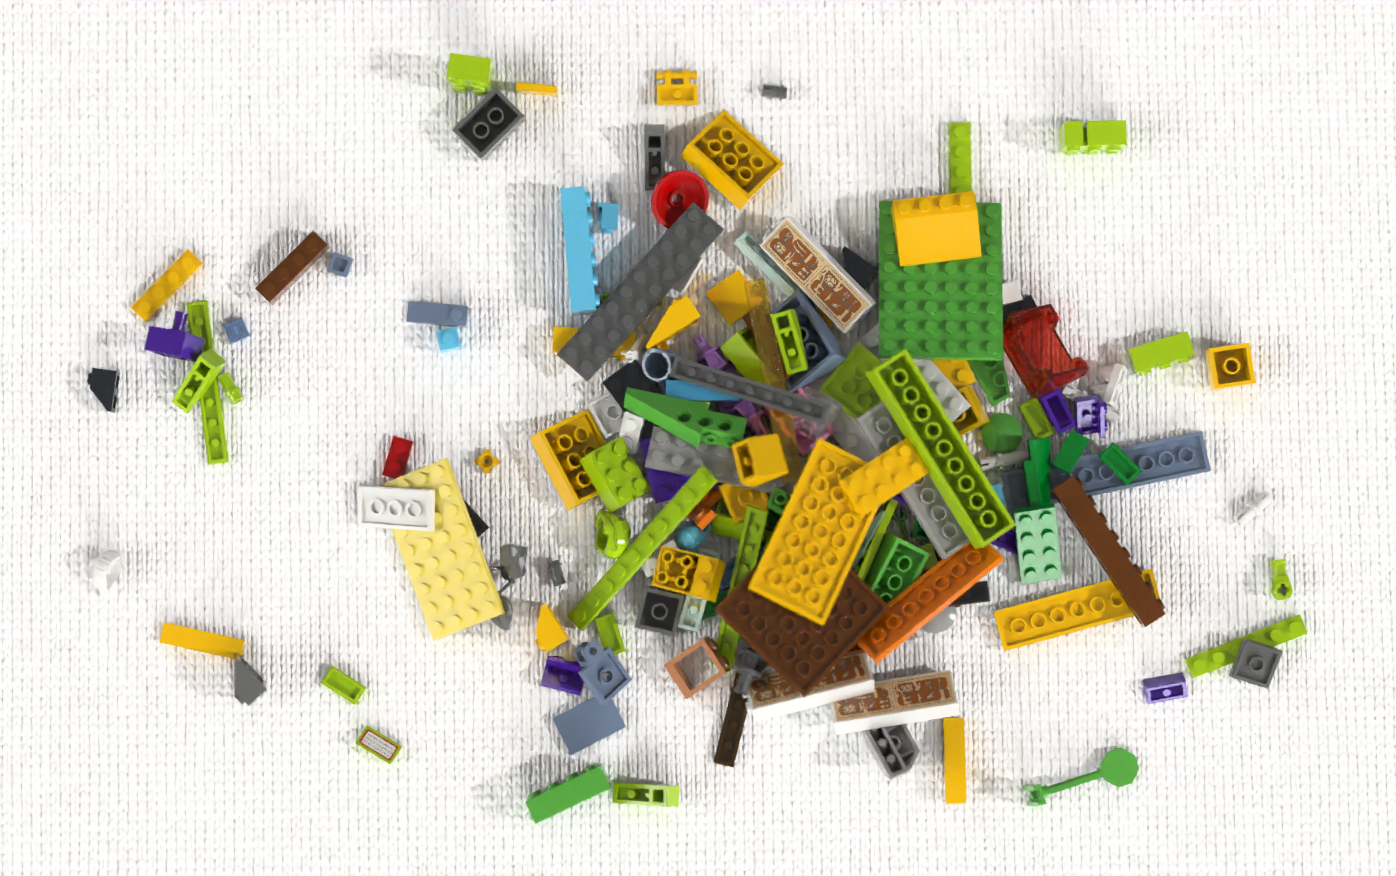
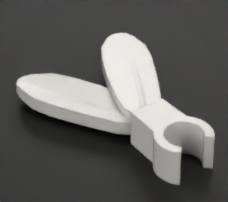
M646 333L639 335L631 350L621 351V354L626 355L622 363H631L634 359L642 363L645 352L641 350L647 342Z

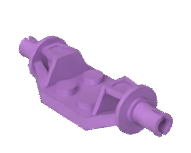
M703 333L698 334V338L695 336L691 340L701 353L700 357L696 360L697 363L706 366L705 362H707L709 367L741 376L736 371V366L724 357L720 345L711 348ZM742 399V402H714L721 413L740 417L737 414L739 412L744 418H747L746 427H750L756 437L770 435L760 421L761 417L765 414L761 410L760 404Z

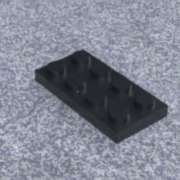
M636 359L624 365L602 382L624 412L628 410L624 408L627 387L662 394L654 382L644 374L642 366ZM645 420L642 437L644 439L651 437L653 427L659 426Z

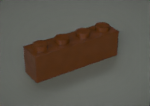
M312 231L255 289L271 305H274L330 247L318 234Z

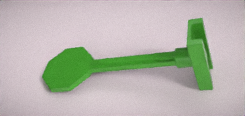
M1120 747L1106 752L1099 770L1050 786H1041V784L1024 785L1022 790H1029L1032 801L1026 802L1027 806H1042L1047 804L1045 798L1050 797V794L1099 778H1104L1105 781L1116 787L1131 784L1137 775L1139 766L1135 755Z

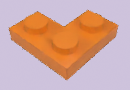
M719 489L709 490L687 515L702 530L717 516L711 508L722 497Z

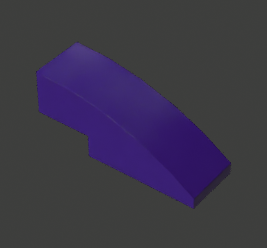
M1043 369L1027 378L1058 434L1077 425L1048 369Z

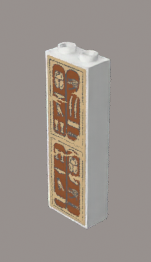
M783 216L775 224L777 227L774 231H769L763 236V242L759 246L843 333L850 332L877 302L793 216H787L786 218Z
M865 653L843 657L805 698L795 691L775 670L766 671L762 674L761 679L752 678L747 695L742 696L748 700L745 703L748 715L752 714L754 722L872 693L875 690L874 679Z
M951 670L874 682L875 692L826 704L827 710H831L832 715H828L830 727L835 728L836 735L959 715L958 700Z

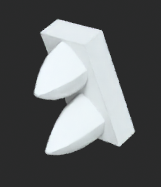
M1119 363L1107 365L1099 369L1102 377L1109 382L1108 384H1095L1089 387L1093 395L1099 394L1102 401H1105L1111 407H1115L1128 371L1124 365Z

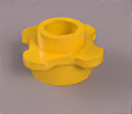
M485 449L483 454L475 458L474 463L482 468L484 474H489L491 469L499 464V459L494 458L489 449Z

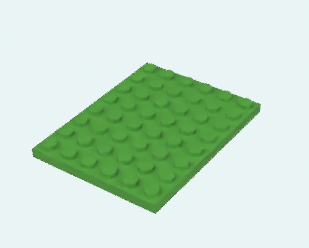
M879 201V358L888 359L897 352L906 349L912 359L1002 361L1001 203H976L981 257L900 267L891 213L892 201Z

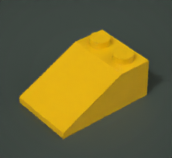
M680 295L671 301V306L646 344V350L661 346L664 341H669L700 321V315L688 296L683 298Z
M971 385L964 386L958 390L971 405L952 422L960 436L990 422Z

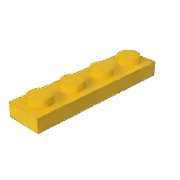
M187 249L130 308L147 322L192 277L203 263Z

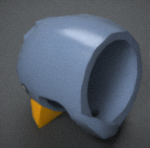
M664 341L659 348L656 347L645 352L642 359L643 372L650 380L660 383L666 382V380L673 378L669 375L675 356H679Z

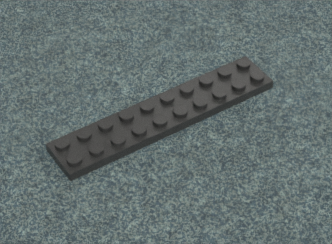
M693 202L557 353V356L584 380L589 382L724 229Z

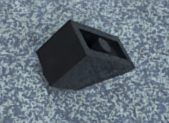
M844 246L841 251L844 269L865 290L877 273L878 268Z
M92 368V373L89 372L87 379L91 391L108 412L115 413L121 373L115 370Z

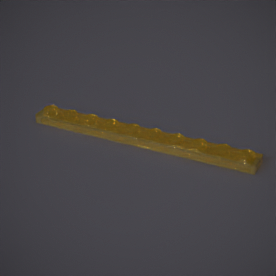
M765 278L744 281L763 384L787 391L777 337L771 319L772 312ZM768 407L773 434L779 435L789 472L781 476L783 484L798 482L802 473V466L792 414Z

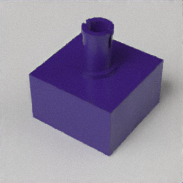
M175 311L172 329L149 326L144 350L164 357L196 362L202 353L205 339L184 332L188 313Z

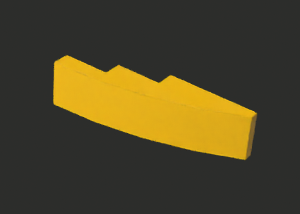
M943 718L945 804H966L964 718Z

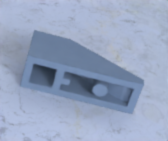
M408 302L406 322L467 329L470 308L455 304Z

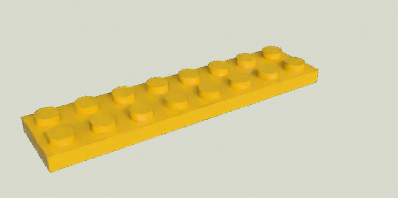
M1152 568L1143 570L1140 576L1144 582L1148 581L1154 589L1152 592L1154 597L1160 599ZM1111 580L993 611L1003 651L1134 616Z

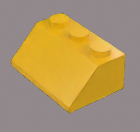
M543 604L535 633L537 639L534 641L541 651L550 652L570 638L549 605Z

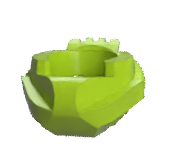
M600 509L594 521V525L597 528L596 550L602 552L609 559H619L629 545L631 528L626 519Z

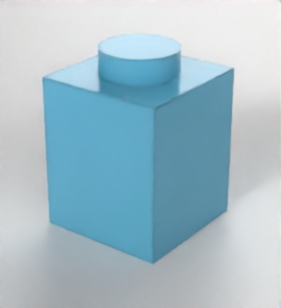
M457 327L436 331L441 353L462 349Z

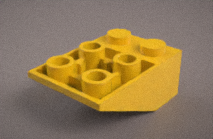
M662 545L651 585L716 603L726 562Z

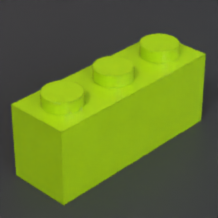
M1188 331L1130 348L1126 351L1133 374L1139 373L1140 376L1152 373L1151 369L1159 367V370L1171 367L1170 363L1178 361L1179 364L1191 361L1190 357L1195 355Z

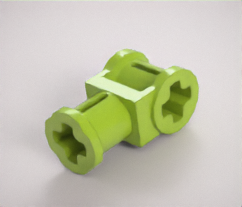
M1286 559L1268 561L1272 571L1271 594L1277 600L1287 599L1293 593L1289 576L1286 574ZM1281 586L1283 589L1286 588V592L1283 593V596L1282 593H1278L1277 589L1281 588Z

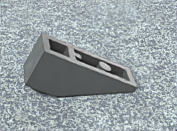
M644 124L645 190H653L657 182L665 175V124Z

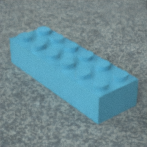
M585 186L560 188L572 315L593 314L600 307L599 293H595V288L599 287L598 275L593 273V267H597L595 252H591V247H595L594 233L589 230V227H593L592 212H588L587 208L591 207L590 191L586 192Z

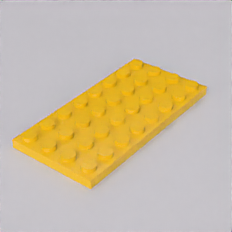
M820 438L817 439L748 589L820 625H824L878 509L876 507L863 517H860L838 482L868 462Z

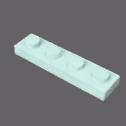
M748 231L744 232L733 243L787 296H791L795 291L802 292V289L759 246L761 243Z
M701 548L699 552L700 555L719 559L721 554L705 548ZM687 595L678 627L697 633L707 600Z

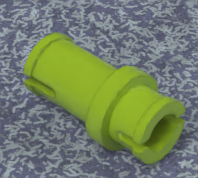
M230 373L221 374L217 379L226 392V398L230 399L232 405L243 400L240 394L241 390L239 387H236Z

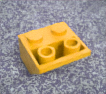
M778 434L751 437L731 445L740 481L743 485L754 488L789 473Z

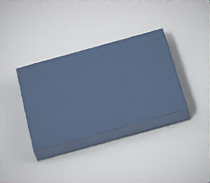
M593 697L552 718L571 755L626 727L612 699L606 705L601 706L596 698Z

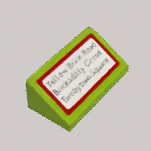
M368 725L355 743L390 765L402 748L401 745Z

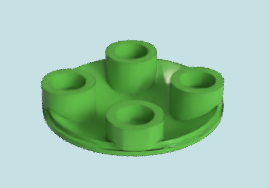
M998 413L989 417L990 422L984 424L981 431L986 447L995 453L1000 452L1001 454L1014 451L1022 441L1023 431L1020 422L1014 416L1007 413Z

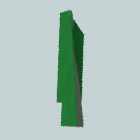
M1050 439L1027 440L1029 461L1021 463L1028 507L1050 504Z

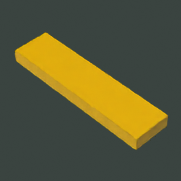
M164 622L160 643L234 659V655L237 652L242 656L246 641Z

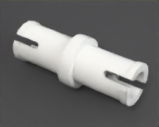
M1264 491L1253 502H1248L1246 504L1247 507L1233 517L1237 524L1240 522L1239 526L1243 527L1254 516H1259L1260 511L1273 502V498L1268 492Z

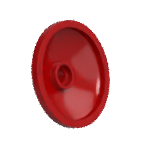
M675 170L667 173L657 182L652 192L651 209L654 217L662 226L670 229L693 202L706 213L709 204L707 186L697 174L688 170ZM674 195L677 196L675 201L672 200Z

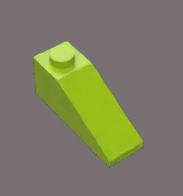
M795 309L771 315L787 375L807 370L802 334Z
M212 349L201 354L171 402L188 414L218 376L226 360Z
M614 782L613 803L678 807L680 786Z

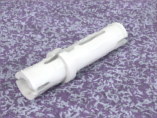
M1068 383L1065 384L1061 391L1063 396L1074 402L1076 397L1089 396L1085 390L1076 389ZM1107 405V414H1104V418L1116 423L1121 412Z
M1028 449L1005 454L999 452L995 456L978 458V462L982 464L979 465L982 471L997 467L1002 469L1006 465L1029 461Z

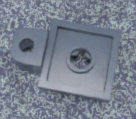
M592 640L589 643L586 641L582 642L574 649L573 653L581 667H584L578 674L601 706L606 705L632 680L610 647L603 649L597 641ZM607 672V681L602 679V673Z

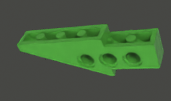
M627 387L624 408L699 448L700 442L732 448L731 445L743 441L747 418L707 410L708 404Z

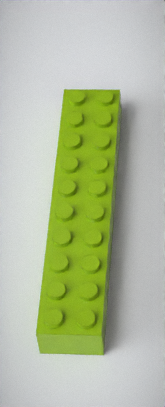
M906 349L901 350L866 372V376L905 438L909 439L930 472L928 473L929 477L974 549L985 547L1016 526Z

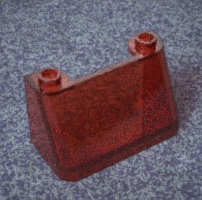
M1051 304L1010 313L1003 325V350L1032 398L1043 397L1083 377L1089 370L1087 362L1082 357L1071 358L1055 331L1059 315Z

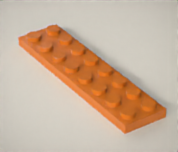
M969 542L946 559L939 561L887 604L890 608L856 644L876 664L879 663L1003 561L1002 555L990 544L983 548L974 549L971 542Z

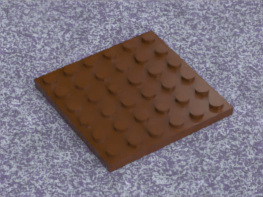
M758 563L716 606L714 611L795 691L805 698L890 607L858 575L849 569L824 625H820L748 589L759 565Z

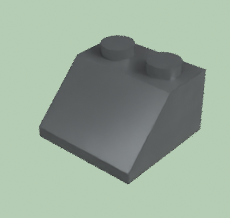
M237 652L234 655V697L241 704L246 703L250 706L267 690L266 681Z

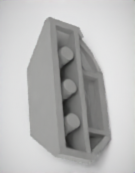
M906 724L862 731L869 750L886 778L891 781L910 773L920 754V750Z

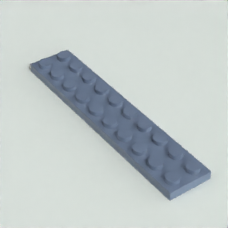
M1199 431L1120 448L1142 470L1128 486L1098 457L1102 452L1081 456L1070 475L1051 466V462L1050 504L1059 503L1051 489L1073 475L1075 478H1080L1085 486L1083 490L1087 496L1089 494L1095 496L1209 472L1211 468L1203 432ZM1018 469L1001 473L1009 513H1013L1014 509L1028 507L1023 470Z

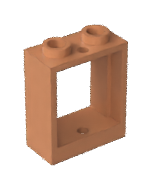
M706 636L664 664V667L686 700L730 671L729 661L725 656L720 655L717 650V643L714 639H710L709 636ZM703 646L719 672L697 687H694L678 661Z

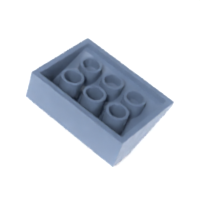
M795 291L767 315L773 325L771 315L790 309H795L808 369L793 374L784 382L790 392H794L828 374L847 359L814 302L805 293Z

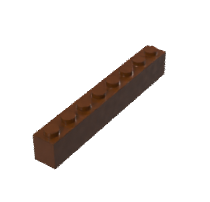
M1073 475L1051 489V492L1141 627L1146 628L1166 614L1164 612L1165 605L1159 598L1156 599L1152 594L1154 591L1153 587L1148 581L1144 582L1140 576L1142 574L1141 569L1136 563L1132 564L1129 559L1131 557L1129 551L1125 546H1120L1117 541L1119 540L1117 533L1113 529L1110 530L1106 525L1108 520L1102 512L1098 513L1094 507L1096 502L1090 494L1086 495L1083 490L1085 486L1080 478H1075Z

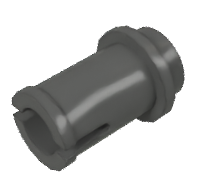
M763 83L762 97L779 98L782 101V99L787 97L788 87H784L783 84L775 86Z
M559 559L548 562V567L546 568L550 571L553 586L565 584L566 581L561 568L563 564L559 562Z

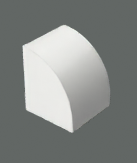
M1017 280L1002 284L1003 306L1023 300Z

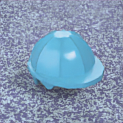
M695 523L683 525L677 533L679 549L699 554L698 548L706 543L705 537L711 530V523L703 530Z

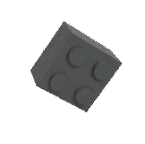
M644 587L635 627L675 636L684 596Z

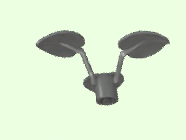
M504 545L500 551V560L503 565L489 567V570H501L503 579L508 580V583L498 591L505 613L491 618L492 622L503 630H509L513 609L511 602L505 596H501V593L511 584H514L515 579L525 575L528 547Z

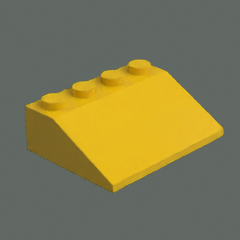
M725 110L689 142L680 155L739 210H742L784 165L781 160Z
M974 191L892 201L891 213L900 267L982 256Z
M589 409L539 431L530 438L567 511L599 496L580 462L581 458L607 444Z

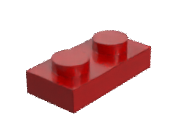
M393 436L382 473L383 476L396 479L405 474L414 441Z

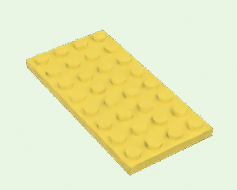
M448 458L441 459L379 485L435 490V531L392 529L433 641L504 614V607Z

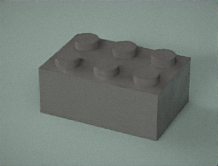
M495 87L452 131L483 163L526 119L525 115Z

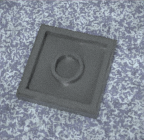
M1243 638L1229 676L1268 689L1283 651L1276 647Z

